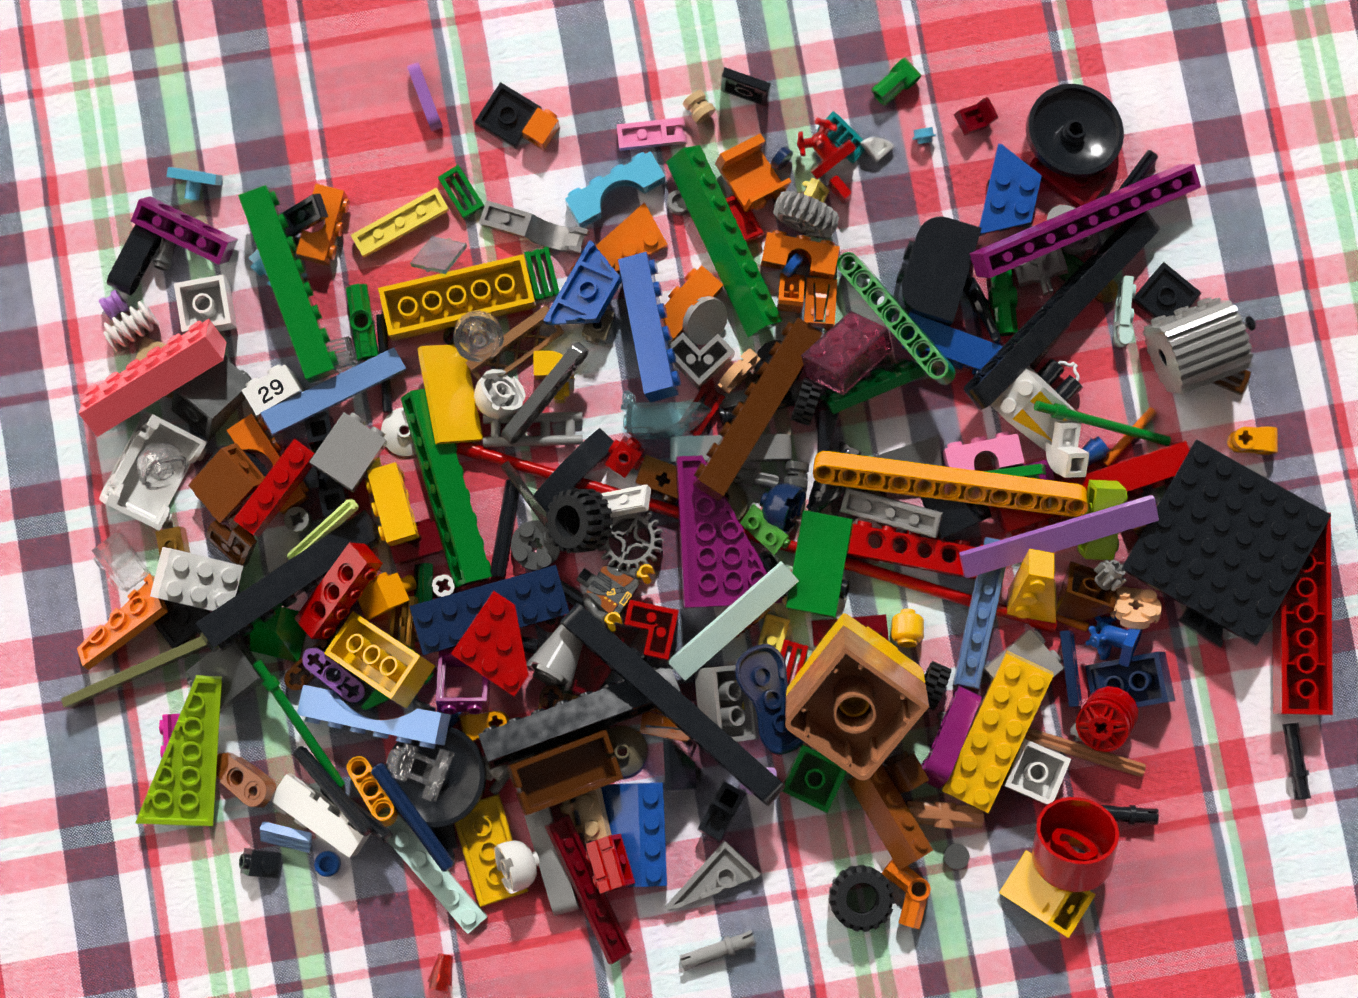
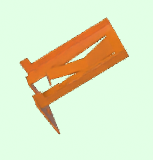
M807 277L804 321L812 327L825 328V331L833 330L834 332L837 279ZM813 283H815V291H816V317H815V320H823L825 302H826L827 291H828V284H830L829 295H828V301H827V307H826L825 322H814V289H813Z
M657 709L652 710V711L661 713V712H660L659 710H657ZM652 712L642 714L640 731L637 733L688 742V739L691 740L680 730L646 727V725L678 728L665 716Z

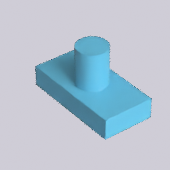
M168 167L167 177L187 180L185 199L199 200L201 183L222 184L223 175L176 167Z

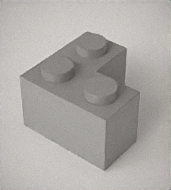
M684 333L679 335L669 345V348H673L676 356V363L673 364L698 390L735 355V351L719 334L701 350Z

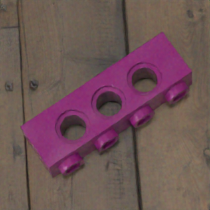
M151 196L138 200L130 221L218 265L230 261L238 241L237 238Z

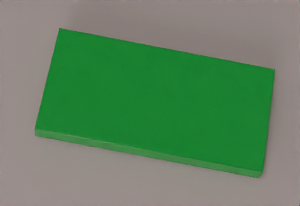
M803 510L792 573L799 582L789 589L785 609L832 618L836 617L853 519Z

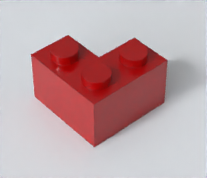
M629 599L624 625L648 631L643 655L669 660L679 610Z

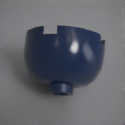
M783 483L771 488L768 493L765 492L760 500L764 519L769 524L789 534L796 525L792 522L795 516L800 517L806 496L805 492H803L804 489L793 484Z

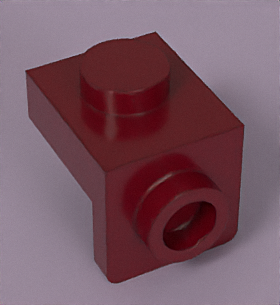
M988 97L983 98L975 105L958 110L954 114L964 136L986 129L998 119L995 108Z

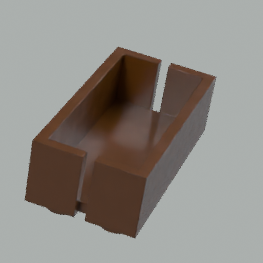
M597 731L507 765L506 767L514 788H520L516 795L523 814H533L624 779L616 757L610 756L607 758L605 753L610 754L614 752L607 731Z

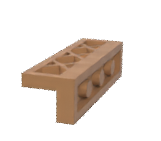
M547 305L465 362L478 381L481 379L478 371L483 367L492 366L498 370L499 368H505L503 371H506L505 375H507L531 358L533 351L542 350L565 333L560 325H553L557 331L551 336L539 335L541 326L545 324L543 320L549 311ZM525 337L535 338L534 348L530 351L519 350L521 340ZM515 344H517L516 349L511 348ZM506 351L515 353L514 362L510 365L500 364L501 355ZM519 353H520V354H524L523 356H521V357L518 359ZM497 358L496 363H490Z

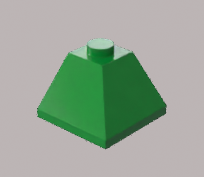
M280 607L275 611L276 615L265 623L261 620L254 625L255 629L250 633V651L297 662L300 660L307 633L294 619L299 611Z

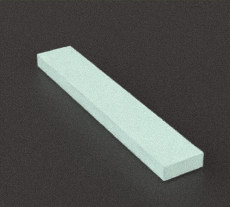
M782 561L779 562L668 660V663L686 681L799 580Z

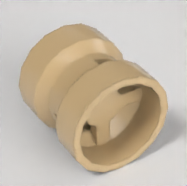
M701 89L689 95L682 103L685 109L692 113V119L696 124L704 122L716 111L713 104L707 102L706 95Z

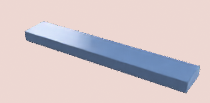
M393 347L260 412V415L271 435L274 436L406 371V367Z
M985 537L983 545L999 541V539ZM1006 567L976 576L953 680L955 685L979 689Z

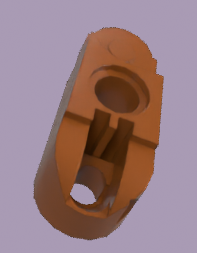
M230 752L218 754L216 776L221 779L220 783L245 805L265 808L276 790L274 780L242 757H238Z

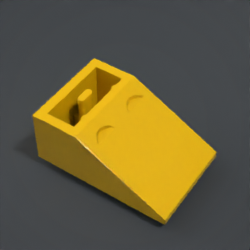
M1025 850L999 891L1001 895L1067 938L1070 937L1096 896L1090 890L1085 892H1068L1050 885L1036 871L1032 860V853Z

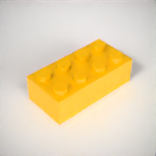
M353 611L324 652L334 661L406 709L435 668V665Z

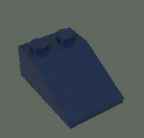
M1153 652L1133 656L1129 667L1120 665L1119 659L1085 665L1090 694L1099 688L1107 686L1117 687L1129 693L1135 700L1137 708L1175 701L1166 652Z

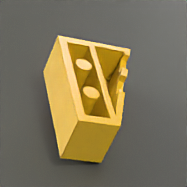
M396 462L367 470L368 478L365 479V484L368 492L373 493L375 502L371 503L375 517H380L382 526L378 527L381 540H386L388 545L393 546L419 538L414 513L408 499L410 498L409 492L405 488L403 478H405L403 470Z
M1034 549L1028 550L1008 588L1007 614L1019 618L1056 623L1054 553Z

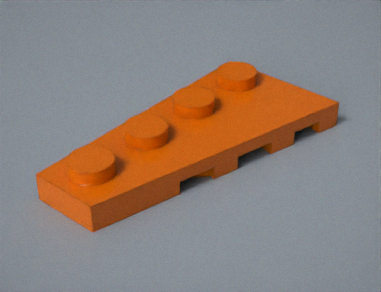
M149 573L143 579L146 583L138 591L134 589L127 596L129 598L128 602L121 609L116 607L110 614L108 622L104 626L99 625L77 648L83 667L90 670L168 612L163 599L150 597L155 578Z

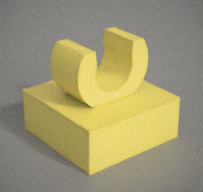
M811 178L810 182L804 181L802 183L806 188L804 195L811 196L824 203L830 190L820 180Z

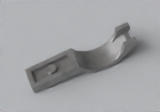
M486 201L479 220V224L483 227L518 236L540 246H548L552 250L582 254L583 249L581 246L584 237L588 236L590 232L588 229L577 226L569 228L556 225L532 213L491 201Z

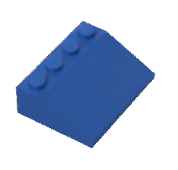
M663 782L618 783L601 787L611 834H621L635 880V884L626 887L667 886Z

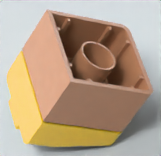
M843 613L787 687L785 726L788 731L858 780H867L929 708L924 671L917 663L898 651V647L870 627L863 626L848 614Z

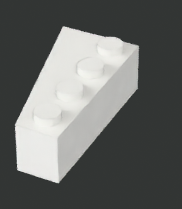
M291 773L285 775L270 800L274 803L273 808L284 815L288 813L295 818V823L305 829L309 828L315 833L316 837L331 844L338 852L349 858L359 853L371 833L366 837L361 835L334 803Z

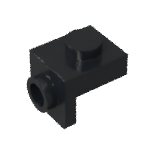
M244 848V852L239 858L241 873L253 877L278 879L281 853Z

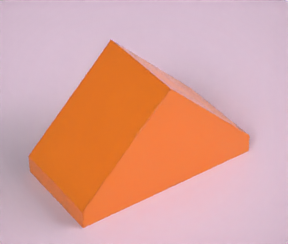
M780 273L777 299L778 311L801 313L804 300L805 275L793 274L792 277L788 278L783 273Z

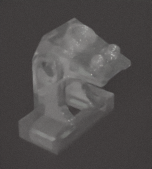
M404 743L403 747L397 745L396 749L390 751L386 761L388 770L392 773L391 777L403 782L410 778L426 785L421 798L436 801L454 753L446 749H440L437 758L433 759L418 753L419 748L407 743ZM415 758L428 763L423 777L410 772Z

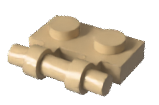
M601 788L575 797L576 802L572 803L571 799L561 802V813H564V815L569 814L578 835L583 832L585 842L612 835ZM574 810L579 812L580 825L576 824Z

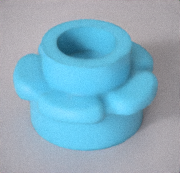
M933 127L913 130L914 137L912 140L917 139V144L932 142V137H935L936 134L933 133Z

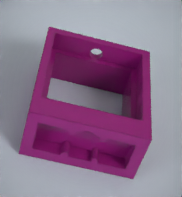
M455 647L439 651L436 686L438 712L449 715L457 712H468L474 715L489 712L490 681L485 677L482 680V697L445 698L447 667L468 666L451 655Z

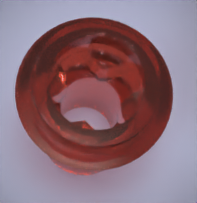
M438 953V958L427 980L429 982L428 989L443 992L449 991V986H452V955Z

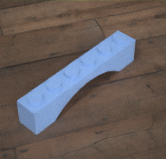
M307 685L302 687L297 710L300 716L306 717L305 722L320 724L321 720L328 721V727L343 729V725L351 726L350 731L365 734L366 730L374 731L373 736L388 739L389 735L397 736L396 741L411 744L412 739L420 741L419 746L432 749L435 748V744L445 745L451 716L430 710L416 709L407 715L395 719L374 720L353 710L335 691Z

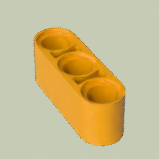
M362 756L353 757L347 764V772L368 809L386 827L393 825L397 820V810L372 775L371 765ZM357 767H366V770L363 774H354V771ZM369 788H378V792L374 796L366 795ZM390 808L391 810L387 817H379L381 809Z

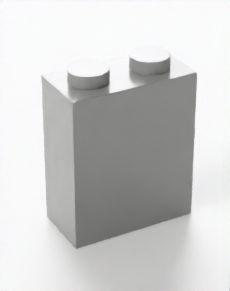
M343 412L310 460V464L354 493L367 474V470H370L387 445V440L384 438L385 433L374 426L369 429L363 425L364 420L352 412L348 415Z
M1030 629L1026 630L983 668V672L992 681L1006 650L1053 671L1054 676L1064 667L1060 664L1062 662L1060 656L1054 650L1049 651L1044 645L1046 641L1038 631L1033 632Z

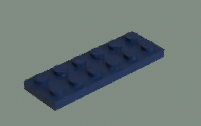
M556 565L409 606L423 655L455 647L493 591L515 604L519 628L566 615L569 609Z

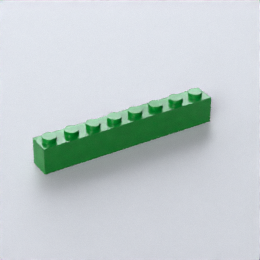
M700 145L685 147L666 161L667 166L747 337L763 334L783 320L708 163L705 153Z
M264 185L239 194L238 197L305 379L312 383L338 373L336 365H339V360L334 350L330 352L327 344L331 341L326 327L322 328L319 319H322V314L317 304L313 306L310 297L314 296L309 281L305 282L302 274L306 272L301 259L296 260L293 251L297 250L293 237L287 236L285 228L289 226L283 213L279 214L277 209L280 201L275 190L271 192L268 186Z
M425 388L410 391L401 397V402L454 586L457 588L482 582L492 577L491 565L486 558L484 541L477 527V516L473 512L470 503V492L464 482V472L457 458L456 444H435Z

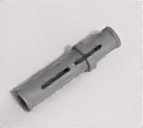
M752 930L731 938L726 936L724 937L725 940L679 955L684 971L727 955L735 956L736 952L757 946Z

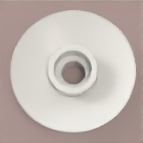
M403 407L389 413L384 419L381 431L385 433L386 447L392 453L399 456H413L416 454L410 430L406 435L400 433L402 427L409 426Z

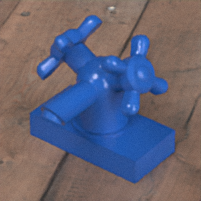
M1111 615L1109 617H1094L1097 621V626H1090L1088 628L1091 636L1085 644L1097 648L1100 655L1099 659L1105 660L1110 656L1112 646L1122 649L1119 664L1129 667L1141 639L1143 629L1130 628L1126 630L1112 626V622L1117 618L1114 617L1113 619Z

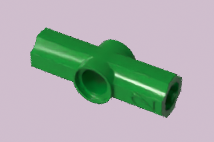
M1010 269L990 278V308L993 310L994 322L1001 337L1014 335L1018 331L1016 317L1017 290L1013 286L1012 271Z
M354 284L346 287L350 324L353 330L357 360L367 361L379 355L375 334V321L372 315L368 285ZM362 317H367L368 324L363 328L357 327V321Z

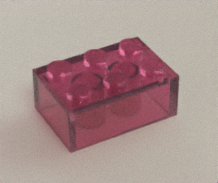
M850 311L805 351L801 357L808 378L844 395L893 349L888 328Z

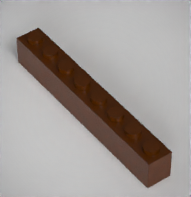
M799 317L793 323L788 322L781 332V335L784 336L780 343L776 341L768 353L772 356L769 362L766 363L764 361L756 373L759 375L756 383L751 382L745 390L744 394L747 396L743 403L739 401L731 414L735 416L732 422H726L719 432V435L722 436L719 443L716 444L714 442L706 453L709 457L705 465L701 463L693 475L696 477L693 483L695 487L717 501L725 495L821 338L822 332Z

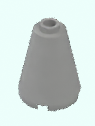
M561 624L526 663L527 669L531 668L534 670L532 676L541 682L557 687L562 685L565 686L563 691H569L583 643Z

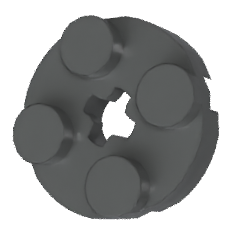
M539 520L525 522L520 525L512 536L511 550L513 557L526 569L536 571L547 568L560 555L561 550H559V546H555L552 543L553 538H550L548 535L549 528H546V522ZM536 538L540 539L539 542L543 545V548L537 549V552H532V547L529 546L530 541L534 542Z

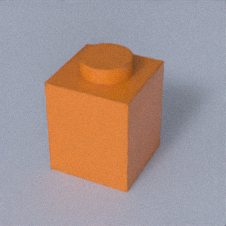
M537 108L522 131L523 138L545 151L560 128L557 115L548 109L543 111Z

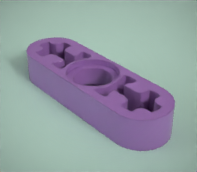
M419 62L407 66L431 132L443 128Z
M310 647L304 651L302 662L307 670L346 701L358 702L363 698L365 693L363 683L339 663L324 654L323 650L318 647ZM318 653V660L322 664H325L326 660L330 662L325 665L322 673L318 672L321 667L317 663H312L311 665L308 663L309 654L314 656ZM330 668L340 670L341 676L337 681H329L327 679L326 672ZM345 676L349 677L346 683L350 686L358 685V695H347L349 691L344 685H342L341 689L337 687L343 683Z

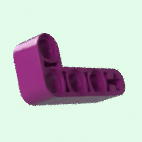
M961 686L956 688L930 752L921 764L929 778V781L925 783L940 789L949 779L982 696Z

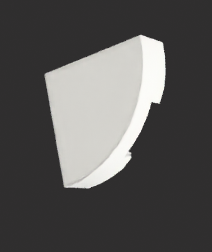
M878 137L867 138L860 142L874 162H878L895 147L890 141Z

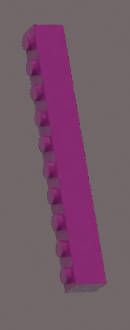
M1178 164L969 253L976 276L992 278L1201 188L1195 164Z

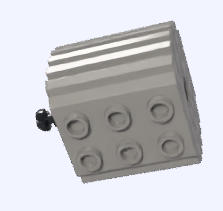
M1211 297L1205 298L1197 302L1198 306L1191 308L1188 306L1182 307L1174 311L1175 315L1168 317L1162 315L1152 319V324L1144 327L1143 336H1145L1144 341L1148 348L1147 352L1151 357L1150 360L1166 391L1184 394L1253 367L1251 363V358H1253V353H1251L1252 346L1249 343L1248 339L1250 338L1246 333V328L1249 331L1256 329L1254 319L1251 316L1245 317V322L1243 323L1241 315L1237 312V307L1230 300H1221L1220 297L1214 299Z

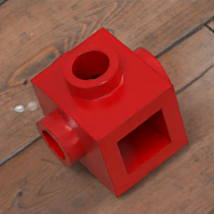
M624 435L621 441L615 439L608 452L611 455L605 465L626 478L632 468L637 471L644 458L641 455L645 449L641 447V442L632 436L628 438Z

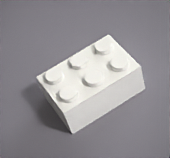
M162 547L150 597L214 611L236 596L243 566Z

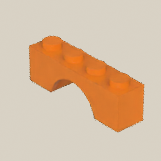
M253 414L248 415L226 430L234 443H237L244 452L265 454L273 466L282 456L279 452L282 450L279 442L275 437L272 439L266 432L268 428L264 421L260 418L257 419ZM303 480L280 509V513L285 515L290 508L298 507L310 499L306 493L309 491V488Z

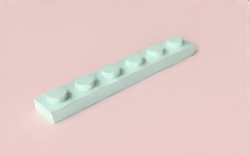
M381 809L378 816L387 817L391 809ZM398 813L396 822L388 826L393 833L392 838L388 842L463 930L469 934L488 916L449 871H441L408 823Z

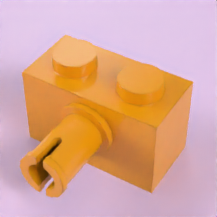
M384 572L371 580L363 590L362 596L358 599L366 620L368 621L388 613L409 601L406 592L416 589L417 585L414 577L407 575L400 579L398 573L388 576L387 572Z

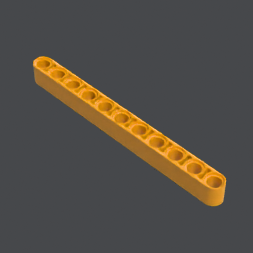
M821 451L814 458L813 477L822 484L1070 517L1083 516L1088 510L1085 487L1074 483L831 451Z

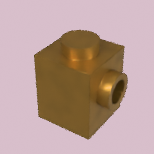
M178 526L155 531L159 555H161L162 547L190 553L186 528Z

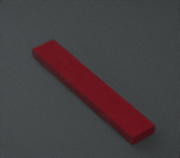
M565 814L544 827L608 964H614L630 954L632 949L606 893L600 894L599 889L593 883L594 872L592 865L586 859V850L569 814Z

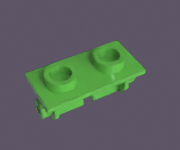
M755 504L751 506L740 522L773 555H776L781 547L785 549L791 543L789 536L782 529L769 524L764 519L762 511Z

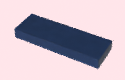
M1071 630L1060 631L1069 707L1081 706L1082 696L1074 632Z

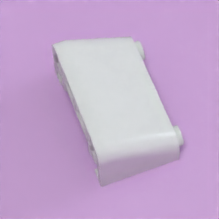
M145 412L108 478L99 500L157 530H160L162 526L166 527L172 516L169 513L170 508L168 506L190 464L196 460L201 461L207 451L205 447L207 442L151 413Z

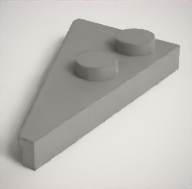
M724 840L667 903L665 908L668 911L678 909L699 899L719 893L722 890L732 888L753 878L755 879L761 874Z

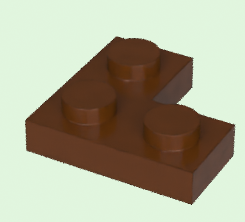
M217 519L209 525L205 535L234 564L243 566V568L249 563L257 544L254 535L242 526L238 525L231 532L228 526L219 523Z

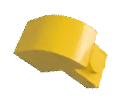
M533 351L535 380L545 379L563 355L555 351ZM574 374L569 379H575ZM566 382L554 397L555 403H565V397L570 396L569 382Z

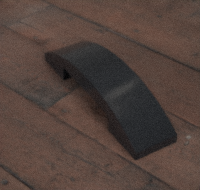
M601 428L597 429L558 466L531 499L545 513L549 512L548 505L550 502H553V497L559 495L561 491L573 490L599 462L601 463L610 454L608 450L614 441Z

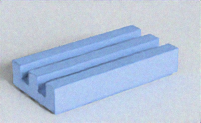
M265 821L261 824L260 841L310 853L312 833Z

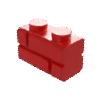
M621 834L609 835L586 844V859L592 865L594 872L593 883L599 889L600 894L635 884Z

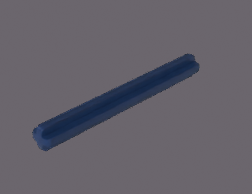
M383 763L377 764L371 770L372 775L441 871L446 872L451 869L455 864L451 856Z

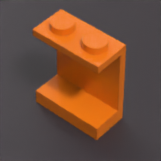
M761 133L720 153L715 162L716 167L745 212L753 208L755 211L761 209L772 198L777 200L781 192H785L792 182L790 178L781 182L761 151L765 143Z

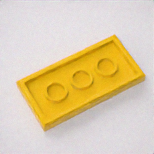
M465 344L420 346L417 348L435 444L478 442L483 440L470 369L465 363L468 361Z
M497 794L481 799L468 816L454 823L480 907L529 891L527 887L519 892L509 894L504 887L501 879L505 877L502 870L498 871L494 848L498 844L514 840L500 795Z

